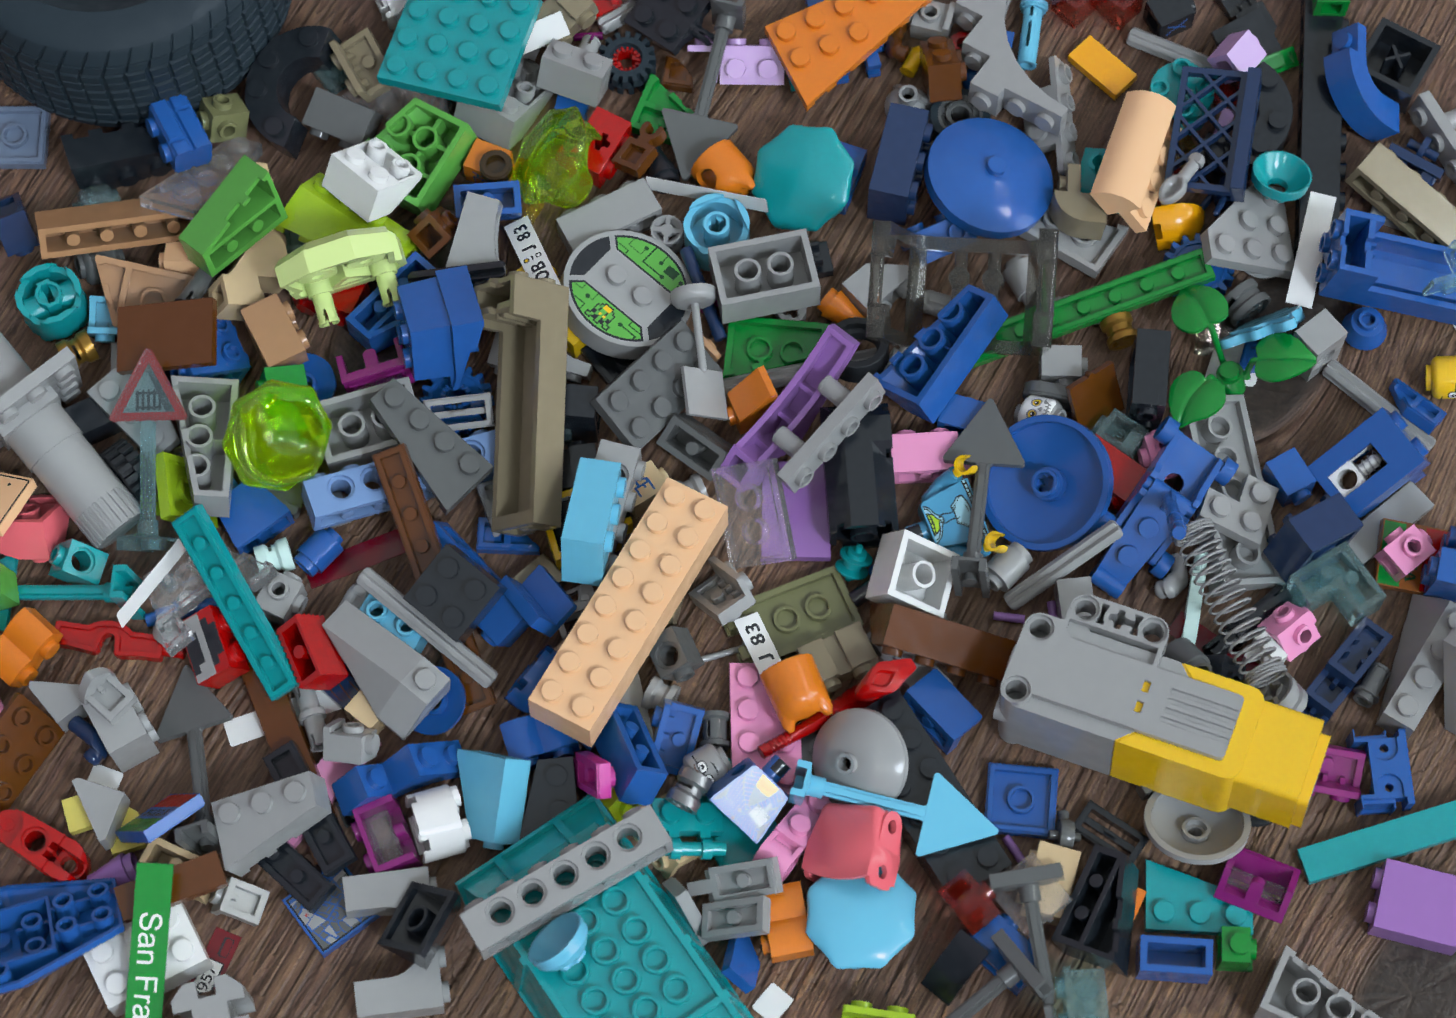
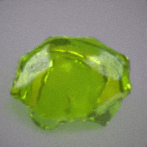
M576 106L549 110L522 141L511 177L513 181L519 180L520 194L528 205L551 203L561 208L570 209L579 206L588 197L592 189L593 179L588 170V150L592 140L601 141L602 136L592 124L583 120Z
M271 379L250 393L235 400L232 404L222 447L244 485L288 491L296 484L313 477L317 473L325 456L328 439L332 430V422L321 405L313 387Z

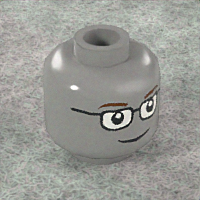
M706 744L685 755L683 758V766L703 774L713 783L733 768L722 747L720 746L716 749L712 744Z

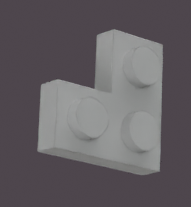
M1250 474L1242 480L1236 500L1209 487L1202 503L1198 507L1194 521L1205 517L1211 518L1215 525L1214 529H1217V532L1255 550L1261 544L1279 488Z

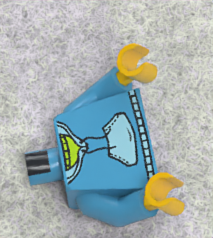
M971 455L958 456L954 461V466L947 469L933 481L921 497V504H919L917 511L920 522L904 527V529L959 554L960 557H963V553L967 550L973 490L968 478L962 480V475H972L978 471L977 465L971 466L968 470L964 468V461L970 458ZM985 521L981 553L986 557L991 554V551L1000 554L1007 552L1008 546L1000 545L996 547V540L999 537L1005 536V534L997 531L989 532Z

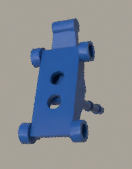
M1167 416L1161 422L1153 435V438L1162 443L1163 447L1116 516L1107 510V513L1103 515L1094 528L1095 531L1108 521L1114 520L1123 532V536L1108 547L1099 563L1089 574L1092 584L1114 599H1117L1122 594L1127 584L1145 563L1150 565L1148 572L1159 580L1168 573L1175 561V557L1166 551L1173 542L1172 536L1177 540L1185 538L1186 524H1188L1189 519L1202 503L1213 481H1216L1221 486H1225L1239 467V464L1229 457H1225L1223 460L1217 458L1179 430L1180 423L1171 416ZM1171 473L1179 475L1182 480V487L1178 492L1164 483L1165 478Z

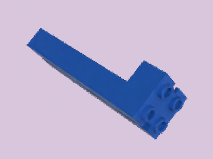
M1346 208L1338 219L1333 220L1331 228L1327 233L1324 232L1322 234L1319 252L1323 253L1322 259H1324V263H1319L1315 276V281L1319 282V296L1456 325V248L1379 232L1378 230L1385 223V216Z

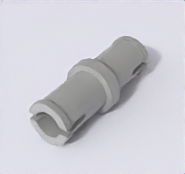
M297 686L292 691L295 694L300 710L298 715L299 722L305 726L311 751L322 752L323 726L326 725L324 719L327 716L325 709L320 707L315 690L300 689Z

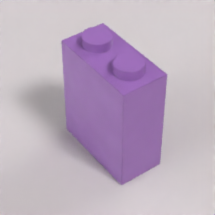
M1388 858L1380 868L1375 867L1371 880V888L1376 889L1374 901H1368L1364 914V922L1369 923L1367 934L1452 956L1456 951V876Z

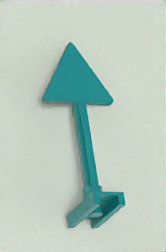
M9 556L2 558L0 563L17 575L19 559ZM113 565L111 582H106L104 585H18L20 600H104L106 603H115L118 607L122 608L143 580L127 565ZM140 607L131 619L145 620L144 614L147 613ZM12 608L0 611V631L4 632L10 622Z

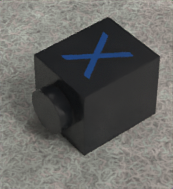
M1148 0L1145 4L1143 19L1152 34L1167 39L1192 28L1196 6L1193 0Z

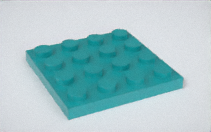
M407 0L377 74L378 82L392 87L501 112L543 1Z

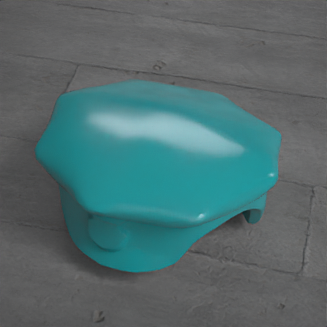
M789 125L778 136L759 149L754 174L755 187L751 192L754 197L767 200L768 213L765 212L775 228L781 230H800L806 228L807 231H817L827 221L840 214L847 204L851 189L854 161L832 128Z

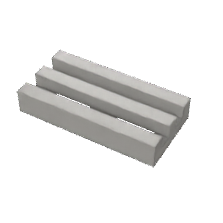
M491 392L423 400V404L429 410H431V406L484 400L485 406L434 412V414L442 419L486 413L487 420L447 424L453 431L495 426Z

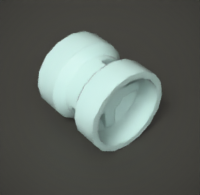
M286 537L277 539L273 545H270L271 547H267L264 544L253 547L262 578H268L272 569L278 571L296 569Z

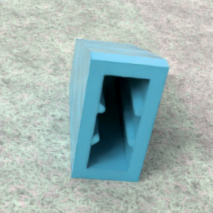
M458 749L457 760L465 813L472 839L483 841V848L504 850V844L513 845L520 840L531 760L487 751Z

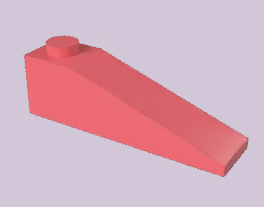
M52 495L30 496L29 502L21 509L3 537L0 536V554L19 560H32L34 563H44L49 561L54 547L65 541L70 517Z

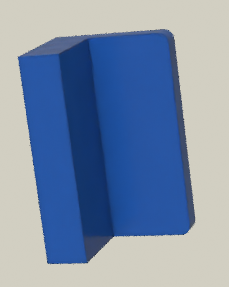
M538 565L523 583L507 575L500 581L507 588L504 595L528 625L550 638L577 609V605L542 565Z
M933 669L907 689L903 696L929 737L946 755L954 750L962 736L982 719V715L938 669Z

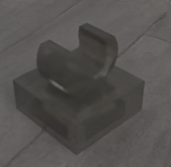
M1220 323L1213 324L1219 340L1234 331L1231 327L1220 326ZM1208 328L1200 333H1196L1194 354L1207 357L1215 349Z

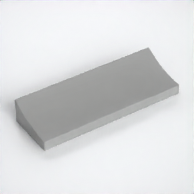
M1244 394L1226 395L1224 406L1216 414L1179 429L1184 435L1217 458L1223 460L1225 457H1229L1239 464L1236 473L1225 486H1221L1216 481H1213L1210 488L1236 500L1242 480L1248 474L1263 481ZM1198 509L1195 510L1193 514V519H1195ZM1271 514L1261 544L1255 550L1219 532L1199 543V546L1210 540L1220 538L1222 542L1207 552L1211 553L1220 548L1227 549L1224 555L1207 563V567L1219 560L1232 558L1231 563L1224 568L1207 574V580L1226 569L1237 568V571L1230 577L1208 585L1209 592L1228 580L1237 577L1242 578L1241 582L1236 586L1221 593L1211 595V598L1225 595L1241 587H1246V591L1274 588L1277 584L1282 586L1285 584V581L1263 553V550L1268 545V537L1275 533ZM1212 543V544H1210V545H1208V546L1202 548L1201 550L1206 549V548H1208V547L1214 545L1215 543ZM1219 553L1210 556L1208 559L1218 555ZM1223 562V563H1221V564H1219V565H1217V566H1215V567H1213V568H1211V569H1214V568H1216V567H1218V566L1224 564L1225 562Z

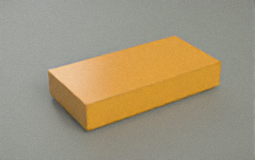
M1091 35L1078 45L1067 58L1069 63L1114 101L1137 79L1135 72Z

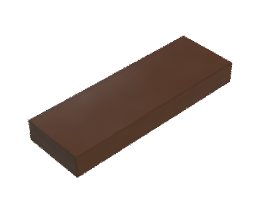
M217 851L174 865L171 907L229 886ZM136 880L113 888L125 923L132 922Z

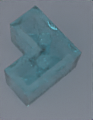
M1346 541L1290 575L1283 590L1286 588L1291 594L1293 604L1299 607L1304 606L1311 612L1332 600L1351 627L1359 623L1364 616L1368 617L1378 611L1387 597Z

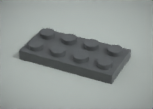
M683 319L676 322L590 401L591 405L622 444L642 449L669 423L673 415L679 414L686 408L681 367L699 368L694 333ZM705 349L707 369L723 373V370Z

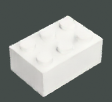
M183 903L171 907L164 993L214 968ZM132 922L124 923V932L84 954V958L108 1009L116 1017L125 1014Z

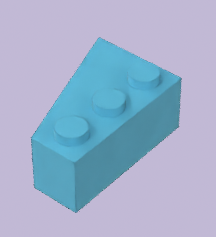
M580 457L561 536V581L599 586L605 577L609 552L612 553L615 532H613V527L618 525L620 519L621 505L618 504V499L624 498L627 478L621 477V463Z

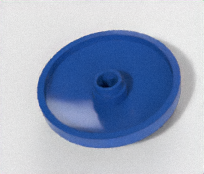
M969 118L955 122L937 136L925 159V184L933 203L950 222L971 234L991 239H1005L1021 235L1029 231L1040 221L1051 203L1053 176L1045 155L1030 137L1005 122L989 118Z
M1038 415L1023 419L1010 426L1008 430L1025 461V467H991L985 513L993 527L998 532L1004 533L1005 536L1003 537L1010 542H1018L1026 549L1040 552L1067 549L1090 535L1103 515L1107 513L1114 488L1113 468L1110 457L1100 439L1087 427L1074 420L1058 415Z

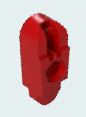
M15 809L0 812L1 844L54 882L87 879V875L91 871V860L79 843L24 811ZM36 839H46L42 849L31 851V845ZM69 860L76 862V868L72 872H66L63 869L64 864Z

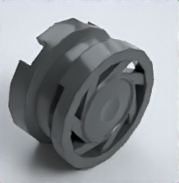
M1253 278L1243 281L1225 296L1229 308L1228 315L1231 318L1230 323L1236 329L1238 326L1252 321L1253 317L1257 313L1261 314L1271 302L1268 294L1265 291L1261 292L1257 288L1258 283Z

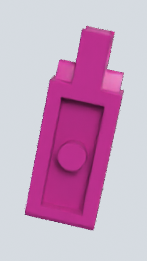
M590 751L575 752L576 758L573 759L576 787L596 799L612 798L611 787L615 786L616 776L611 763Z

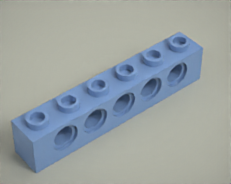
M478 430L470 434L469 437L462 439L493 465L492 472L481 482L483 483L493 480L495 430ZM374 461L361 466L358 464L347 465L339 472L328 475L317 473L302 483L301 496L314 531L391 510ZM415 469L425 499H434L435 496L432 494V492L429 493L425 485L422 483L421 476ZM368 482H376L381 487L378 489H370L365 484ZM335 491H343L347 493L348 496L345 498H337L332 493Z

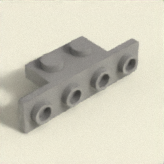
M1054 55L1049 57L1051 85L1040 89L1068 108L1066 128L1058 137L1050 132L1039 129L1035 124L1024 119V131L1043 153L1056 150L1058 173L1064 176L1068 163L1080 164L1078 155L1075 152L1077 130L1072 116V112L1075 110V103L1070 92V83L1073 80V76L1068 64L1063 63Z

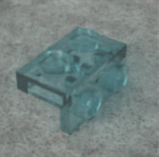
M1070 966L1062 967L1060 977H1055L1056 999H1062L1064 1013H1058V1018H1109L1104 968L1071 970Z

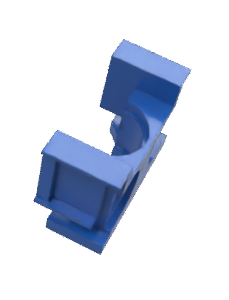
M1405 728L1397 729L1395 734L1387 738L1386 730H1383L1381 735L1355 736L1354 729H1352L1346 738V747L1364 750L1371 768L1370 794L1361 795L1360 800L1355 802L1356 817L1374 814H1389L1390 816L1396 809V802H1401L1402 811H1410L1415 804Z

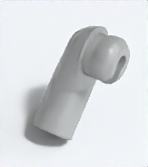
M1179 553L1171 554L1175 557V561L1170 568V574L1163 580L1157 581L1154 585L1155 594L1160 599L1167 597L1172 599L1180 594L1188 585L1187 566L1184 564L1186 557L1180 556Z

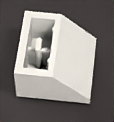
M376 137L332 153L321 186L369 223L391 214L421 180L423 174L413 167L408 160L399 156L385 142Z

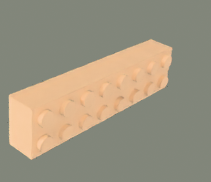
M667 477L528 698L531 717L592 748L728 526V506Z

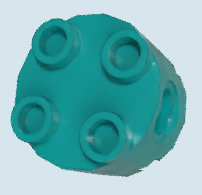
M1178 58L1173 63H1168L1158 69L1151 79L1149 91L1160 94L1177 105L1183 66H1199L1185 58ZM1189 77L1187 86L1194 94H1197L1208 84L1203 78ZM1214 91L1200 99L1208 111L1212 107ZM1186 94V97H1185V101H1187V100L1189 99V97H1188L1187 94ZM1195 104L1183 111V117L1189 124H1192L1204 115ZM1204 124L1195 129V131L1197 132L1202 129Z
M45 263L33 267L24 273L19 280L21 284L18 290L16 289L15 291L17 308L24 317L27 326L34 334L40 336L42 340L50 342L69 337L88 323L89 303L87 295L83 291L79 279L71 269L58 267L54 263Z

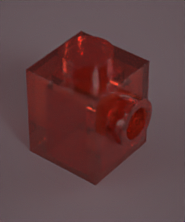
M966 869L937 891L955 917L972 935L987 926L991 920L1000 914V911L992 902L997 897L993 890L984 880L978 883Z

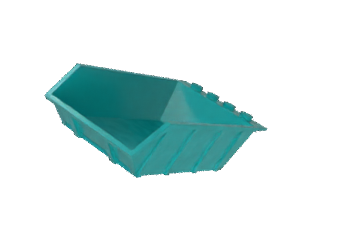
M590 794L457 881L455 885L464 905L466 906L478 898H483L484 900L497 893L496 889L504 882L511 879L515 881L520 880L528 875V870L535 864L542 861L551 862L560 856V851L566 846L576 842L580 845L592 838L591 834L596 829L606 824H609L611 827L616 824V821L600 799H596ZM627 836L619 842V846L624 849L634 847ZM595 854L589 858L587 864L591 867H600L606 862L607 858L604 855ZM648 866L568 911L576 912L583 918L588 927V936L585 945L586 954L579 963L574 964L567 971H541L528 959L529 948L533 940L546 925L493 955L534 1018H754ZM569 872L562 873L557 877L556 883L561 886H567L574 881L575 876ZM531 891L525 896L524 901L528 904H537L543 898V893ZM500 909L494 913L492 920L497 923H504L510 918L511 912L507 909Z

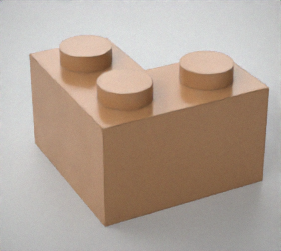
M277 293L240 310L246 330L261 360H264L267 367L297 365L309 361L306 349L310 348V344L303 330H299L295 321L296 317L288 301L281 303Z

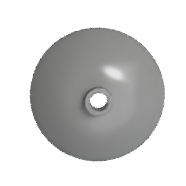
M851 708L840 711L830 717L819 730L812 752L814 775L827 778V782L896 799L907 780L909 759L904 739L893 722L883 714L872 709ZM846 758L851 762L850 769L846 766ZM829 798V800H830L832 803L852 804V803H848V802H844V801H840V800H836V799Z
M1154 792L1148 799L1144 810V827L1151 842L1167 856L1188 864L1211 865L1229 860L1245 847L1250 836V815L1231 808L1223 812H1213Z

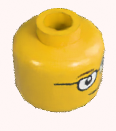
M1436 356L1431 360L1430 365H1425L1426 391H1431L1435 399H1456V356Z

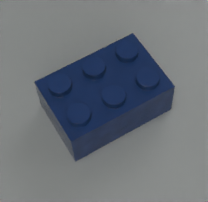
M890 103L869 186L867 218L905 226L907 216H914L918 199V187L922 185L925 159L932 143L931 136L934 124L928 123L929 110Z

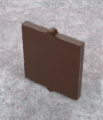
M1110 360L1091 372L1089 370L1086 371L1083 377L1065 387L1073 420L1084 425L1089 430L1098 425L1103 426L1106 420L1124 410L1114 363Z

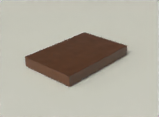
M209 297L118 307L117 373L121 375L135 374L149 349L153 350L163 371L216 366L217 300ZM151 364L148 365L145 373L155 372Z

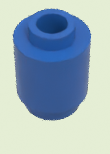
M328 527L326 530L314 531L296 550L298 554L293 560L306 574L314 577L317 572L321 574L344 551L340 545L344 540L331 527Z

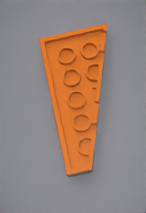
M824 0L766 25L765 34L806 111H808L815 105V101L825 92L831 91L844 75L857 68L883 45L896 29L902 28L909 22L913 14L921 7H926L932 0Z

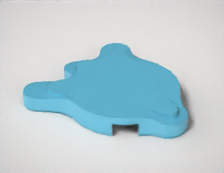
M1302 306L1284 308L1239 326L1236 330L1230 332V335L1219 340L1221 348L1225 350L1246 342L1262 339L1274 333H1282L1297 328L1298 323L1305 320Z

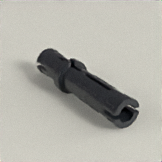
M1277 584L1252 606L1257 608L1253 614L1234 623L1226 624L1222 632L1231 631L1236 626L1254 617L1262 618L1256 625L1241 632L1231 634L1226 641H1236L1241 636L1256 629L1257 625L1270 616L1277 607L1287 601L1292 602V596L1285 588L1280 592L1283 586ZM1218 634L1207 644L1203 645V653L1205 655H1227L1230 645L1223 642L1226 635ZM1247 641L1236 644L1231 650L1236 646L1242 647Z

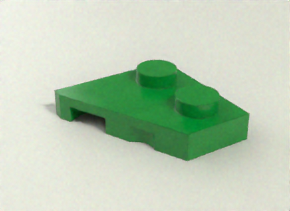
M650 74L630 121L632 133L640 135L641 126L648 121L654 129L652 134L660 126L664 128L667 134L664 143L671 145L662 109L669 108L691 114L694 111L685 107L682 104V100L674 92L670 93L660 83L656 75Z

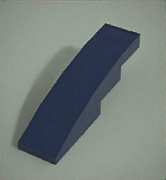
M1364 616L1330 658L1324 669L1307 688L1308 702L1302 713L1325 720L1324 727L1362 679L1372 663L1379 657L1393 636Z

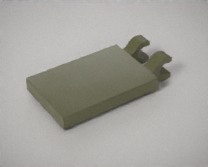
M835 565L753 596L756 603L742 612L739 617L742 618L758 612L781 660L796 655L797 648L821 637L825 639L832 636L835 631L857 621H860L862 627L864 625ZM734 621L723 626L728 637L739 634ZM746 645L737 649L739 653L736 656L739 663H754Z

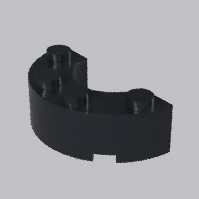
M298 27L274 38L255 58L246 80L245 103L250 111L249 117L252 123L277 150L296 160L308 130L296 117L291 115L289 108L290 94L296 83L305 75L318 70L331 71L334 63L330 55L334 52L329 42L335 39L339 44H342V41L329 27Z
M1264 61L1258 67L1262 68V87L1247 181L1251 180L1252 166L1259 155L1268 151H1282L1293 117L1292 99L1285 82ZM1209 132L1203 139V141L1207 140L1214 134ZM1221 137L1210 145L1209 148L1219 158L1230 150V145ZM1203 150L1200 152L1205 158V164L1202 169L1213 162ZM1228 160L1223 163L1226 166V168L1228 165ZM1217 167L1204 176V178L1209 183L1218 184L1220 178L1225 176V174Z

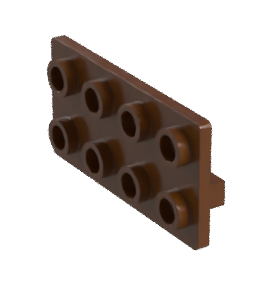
M15 693L0 713V812L10 808L65 734V731L53 719L20 693Z

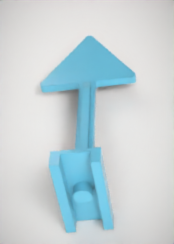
M798 759L794 774L796 778L794 786L790 790L788 803L801 806L806 795L822 799V796L852 804L878 806L887 811H896L900 816L920 820L922 827L915 852L917 857L995 836L999 832L940 773H935L927 805L922 806L827 782V778L812 775V762Z

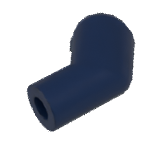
M81 716L73 717L68 724V729L90 747L83 753V757L93 766L99 765L103 758L106 759L108 754L95 727Z

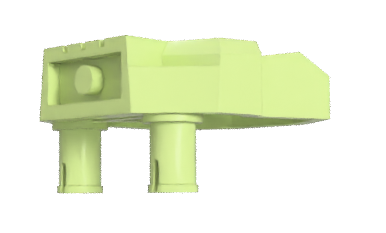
M385 226L345 230L307 242L278 260L274 269L280 288L289 290L290 295L295 299L308 298L313 301L319 327L324 328L330 326L329 322H332L333 325L340 322L332 298L333 293L374 280L377 282L383 307H392V299L393 301L398 300L397 286L399 285L395 274L398 272L397 269L407 264L400 239L393 232L387 230Z

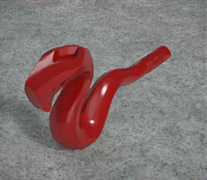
M903 658L876 663L859 684L851 687L831 701L833 705L831 715L826 716L822 712L815 713L796 725L794 732L790 734L783 732L779 736L757 746L759 754L765 759L784 747L821 729L823 724L836 713L851 708H865L885 695L895 692L915 672L917 667L911 658Z

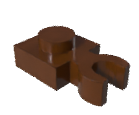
M645 122L640 128V136L637 139L629 136L611 160L615 168L641 178L659 155L655 147L663 144L667 138L664 128L660 126L652 134L654 129L651 123Z

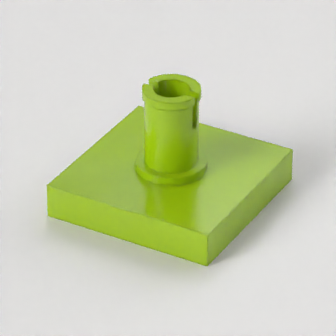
M162 451L153 456L158 494L152 495L149 499L151 503L157 500L158 502L149 506L155 515L160 516L163 520L173 522L193 507L184 457ZM210 517L216 529L219 528L217 517Z

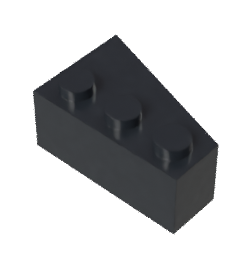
M1098 844L1094 845L1051 938L1065 955L1126 977L1128 974L1139 869L1127 854Z

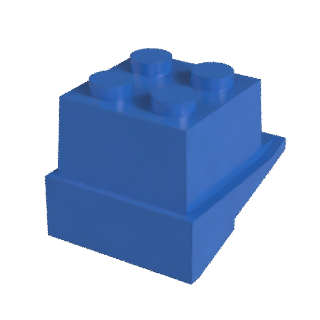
M467 265L437 270L433 278L397 286L398 300L392 301L395 319L400 321L399 325H395L398 345H405V348H402L405 369H412L415 381L448 377L452 391L459 390L470 353L479 351L478 344L484 328V319Z

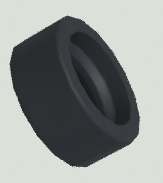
M860 317L844 319L837 323L838 327L854 339L867 340L877 347V352L866 360H850L840 379L846 382L859 383L868 372L872 375L876 372L881 374L889 360V341L887 333L880 324Z

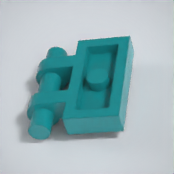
M655 798L652 802L651 807L672 839L673 851L664 855L668 856V859H681V856H699L700 860H711L713 856L726 855V842H713L711 837L722 836L724 825L722 811L708 798H700L701 806L696 815L676 807L665 798ZM680 837H697V842H682Z

